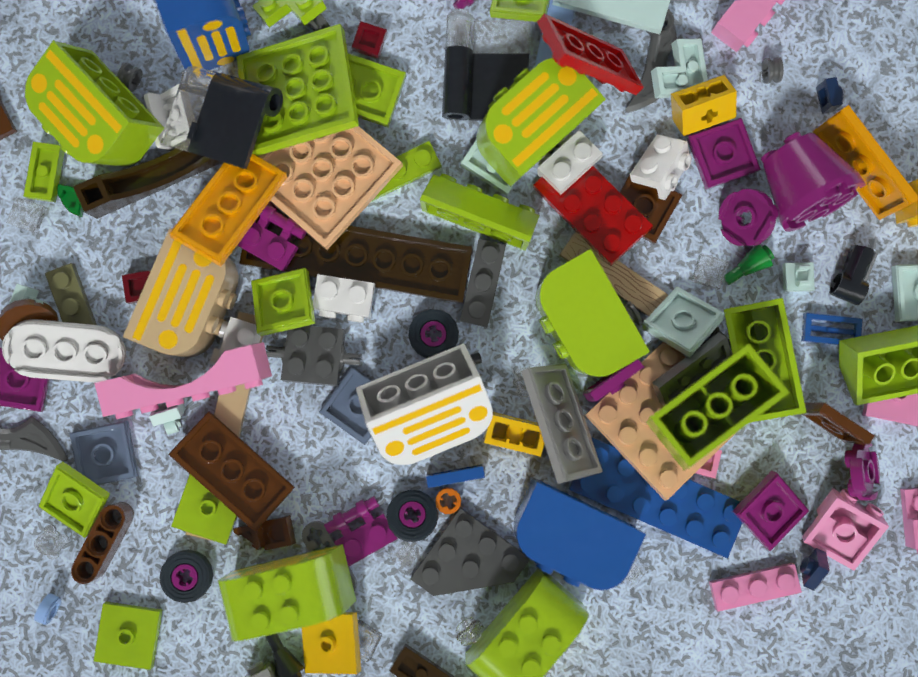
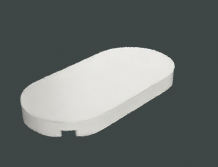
M37 319L25 320L13 326L4 337L2 343V353L6 362L10 363L20 375L32 378L97 383L108 380L121 370L126 359V348L120 336L113 330L99 325Z

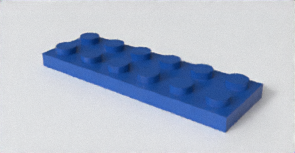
M591 437L602 472L572 480L568 488L569 490L728 559L742 525L739 518L732 512L740 501L692 480H687L668 500H663L615 447Z

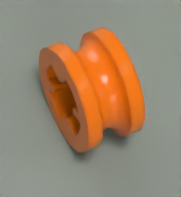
M446 487L438 492L435 503L440 512L452 514L459 509L461 497L457 490ZM445 493L449 496L454 495L457 501H453L455 506L449 508L447 505L442 506L440 500L444 498L441 496Z

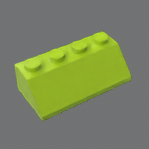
M433 174L420 198L422 211L526 251L540 216L535 214V209L520 204L519 207L509 204V199L498 194H493V197L482 193L483 190L480 187L472 184H467V186L456 183L457 180L447 174H441L440 176Z
M783 298L723 309L732 356L750 344L790 392L751 422L807 413Z
M918 325L839 340V368L852 401L856 406L918 394Z

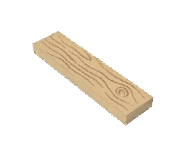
M576 231L559 254L565 260L570 261L591 249L617 295L626 302L630 301L635 308L648 317L668 296L667 293L617 260L610 266Z

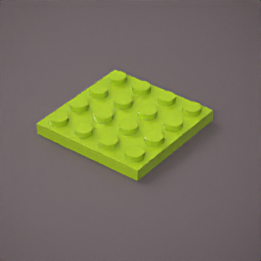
M341 24L236 56L239 78L279 88L283 95V104L280 112L274 117L264 116L252 154L256 156L359 126L345 31Z

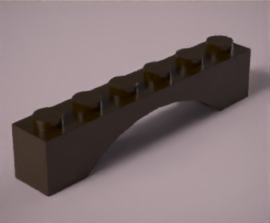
M189 140L158 158L127 169L97 175L73 186L84 213L98 219L223 162L188 152L191 141Z

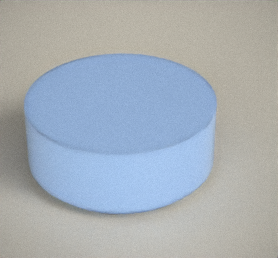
M49 593L40 603L34 620L43 625L50 623L61 605V598Z

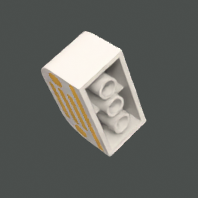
M465 343L356 388L365 423L383 458L393 464H413L472 440L488 428L493 416L492 406L481 377Z

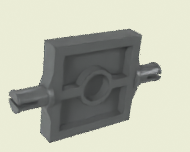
M303 326L287 330V337L283 347L266 346L267 357L281 358L282 360L281 380L283 382L339 387L340 374L344 365L361 366L362 354L346 353L344 346L346 331L344 329Z

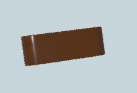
M118 502L108 505L98 515L71 568V575L77 583L88 584L100 578L106 572L134 518V510L128 503ZM115 509L121 514L122 519L120 523L113 519V511ZM100 536H104L107 539L108 546L106 549L101 547L99 543ZM86 562H90L93 565V575L87 572Z

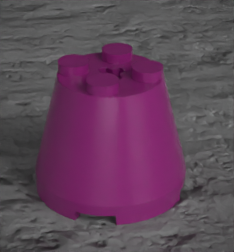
M800 132L791 134L783 141L785 145L778 150L769 151L761 158L774 205L779 210V222L786 232L804 228L806 226L805 220L810 222L835 212L858 195L856 191L858 187L866 186L861 175L812 132L803 136Z

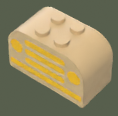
M169 228L123 337L163 354L195 357L211 347L216 335L219 336L223 321H226L224 316L227 309L231 310L236 302L237 294H235V290L239 280L238 269L230 257L220 267L170 237L169 233L172 229Z

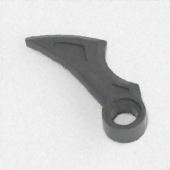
M669 9L665 17L666 27L661 30L660 34L646 31L651 38L645 68L640 80L644 88L637 95H633L625 109L626 113L642 109L660 99L655 98L651 71L655 67H667V59L672 50L671 43L677 39L673 27L674 16Z
M32 416L18 427L11 429L0 428V450L30 451L61 461L68 460L64 449L56 437Z

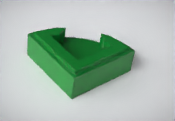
M58 183L57 192L64 207L70 213L83 217L84 211L73 186Z

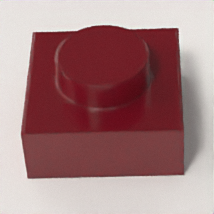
M360 21L352 44V51L379 59L388 34L387 29Z
M150 270L122 275L126 303L133 304L138 302L151 272Z

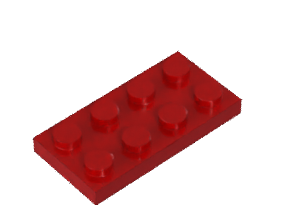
M545 13L537 21L543 33L542 38L549 45L553 53L552 58L559 66L573 68L579 74L592 76L598 82L613 85L621 92L627 91L637 95L644 88L623 49Z
M594 166L561 195L543 177L533 184V188L610 266L653 228V225Z

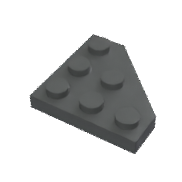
M460 507L410 579L433 596L515 582L530 558Z

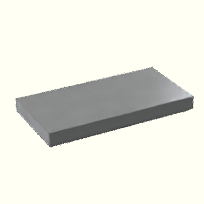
M557 364L530 367L521 371L557 483L560 484L601 473L602 468L567 365Z

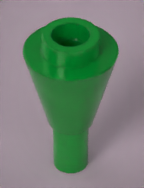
M767 245L753 246L737 264V267L722 277L730 285L742 276L772 267L773 263L771 260L775 257Z

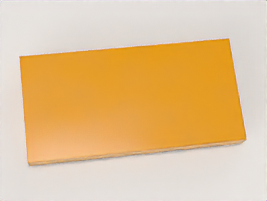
M849 105L812 131L861 175L866 186L858 187L856 191L879 220L918 200V195Z
M255 154L251 155L247 170L223 163L169 233L170 237L222 267L286 180V172Z

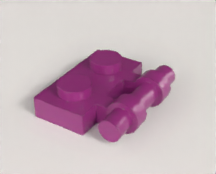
M268 204L261 212L258 223L254 222L237 246L285 272L298 250L297 246L289 242L293 235L303 239L307 232L294 220L277 213V209ZM271 222L283 229L280 236L267 230Z
M375 496L366 501L362 499L356 502L355 507L343 514L339 512L333 515V519L324 524L329 534L338 529L341 531L343 536L335 540L334 543L335 545L343 544L348 567L398 539L389 529L385 513L376 518L373 517L371 510L380 506ZM362 516L365 524L352 531L348 523Z

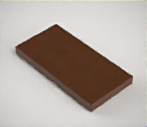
M210 411L168 454L254 532L259 529L295 488Z

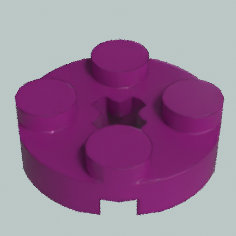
M744 189L733 192L725 198L719 209V220H721L723 227L720 230L722 235L734 245H760L771 235L779 215V210L773 204L771 198L760 190ZM744 212H751L752 220L745 225V218L742 215Z
M872 443L870 445L854 444L852 450L845 451V465L847 468H850L851 479L848 481V492L851 497H857L859 500L874 501L878 495V491H873V484H880V470L876 451H869V447L873 446Z

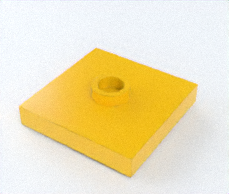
M345 612L328 621L302 627L305 673L358 674L361 672L357 612Z

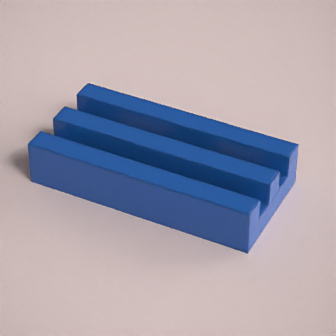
M813 313L803 314L802 342L839 345V340H843L810 336L811 331L853 335V338L862 336V318ZM812 320L854 324V330L814 326L811 323Z
M482 464L426 475L428 488L485 478Z

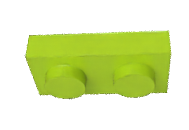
M33 141L23 197L56 203L57 187L60 182L65 153L60 148V145Z

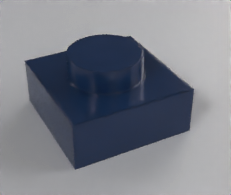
M837 77L825 79L816 87L822 114L833 112L843 105V89L838 85Z
M815 548L809 557L806 556L801 562L800 572L802 573L804 587L814 591L830 572L827 553L818 548Z

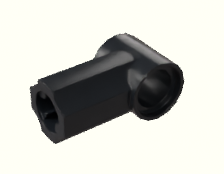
M851 246L842 271L833 280L835 285L834 288H830V295L854 305H860L868 293L869 283L867 280L878 254L866 246Z

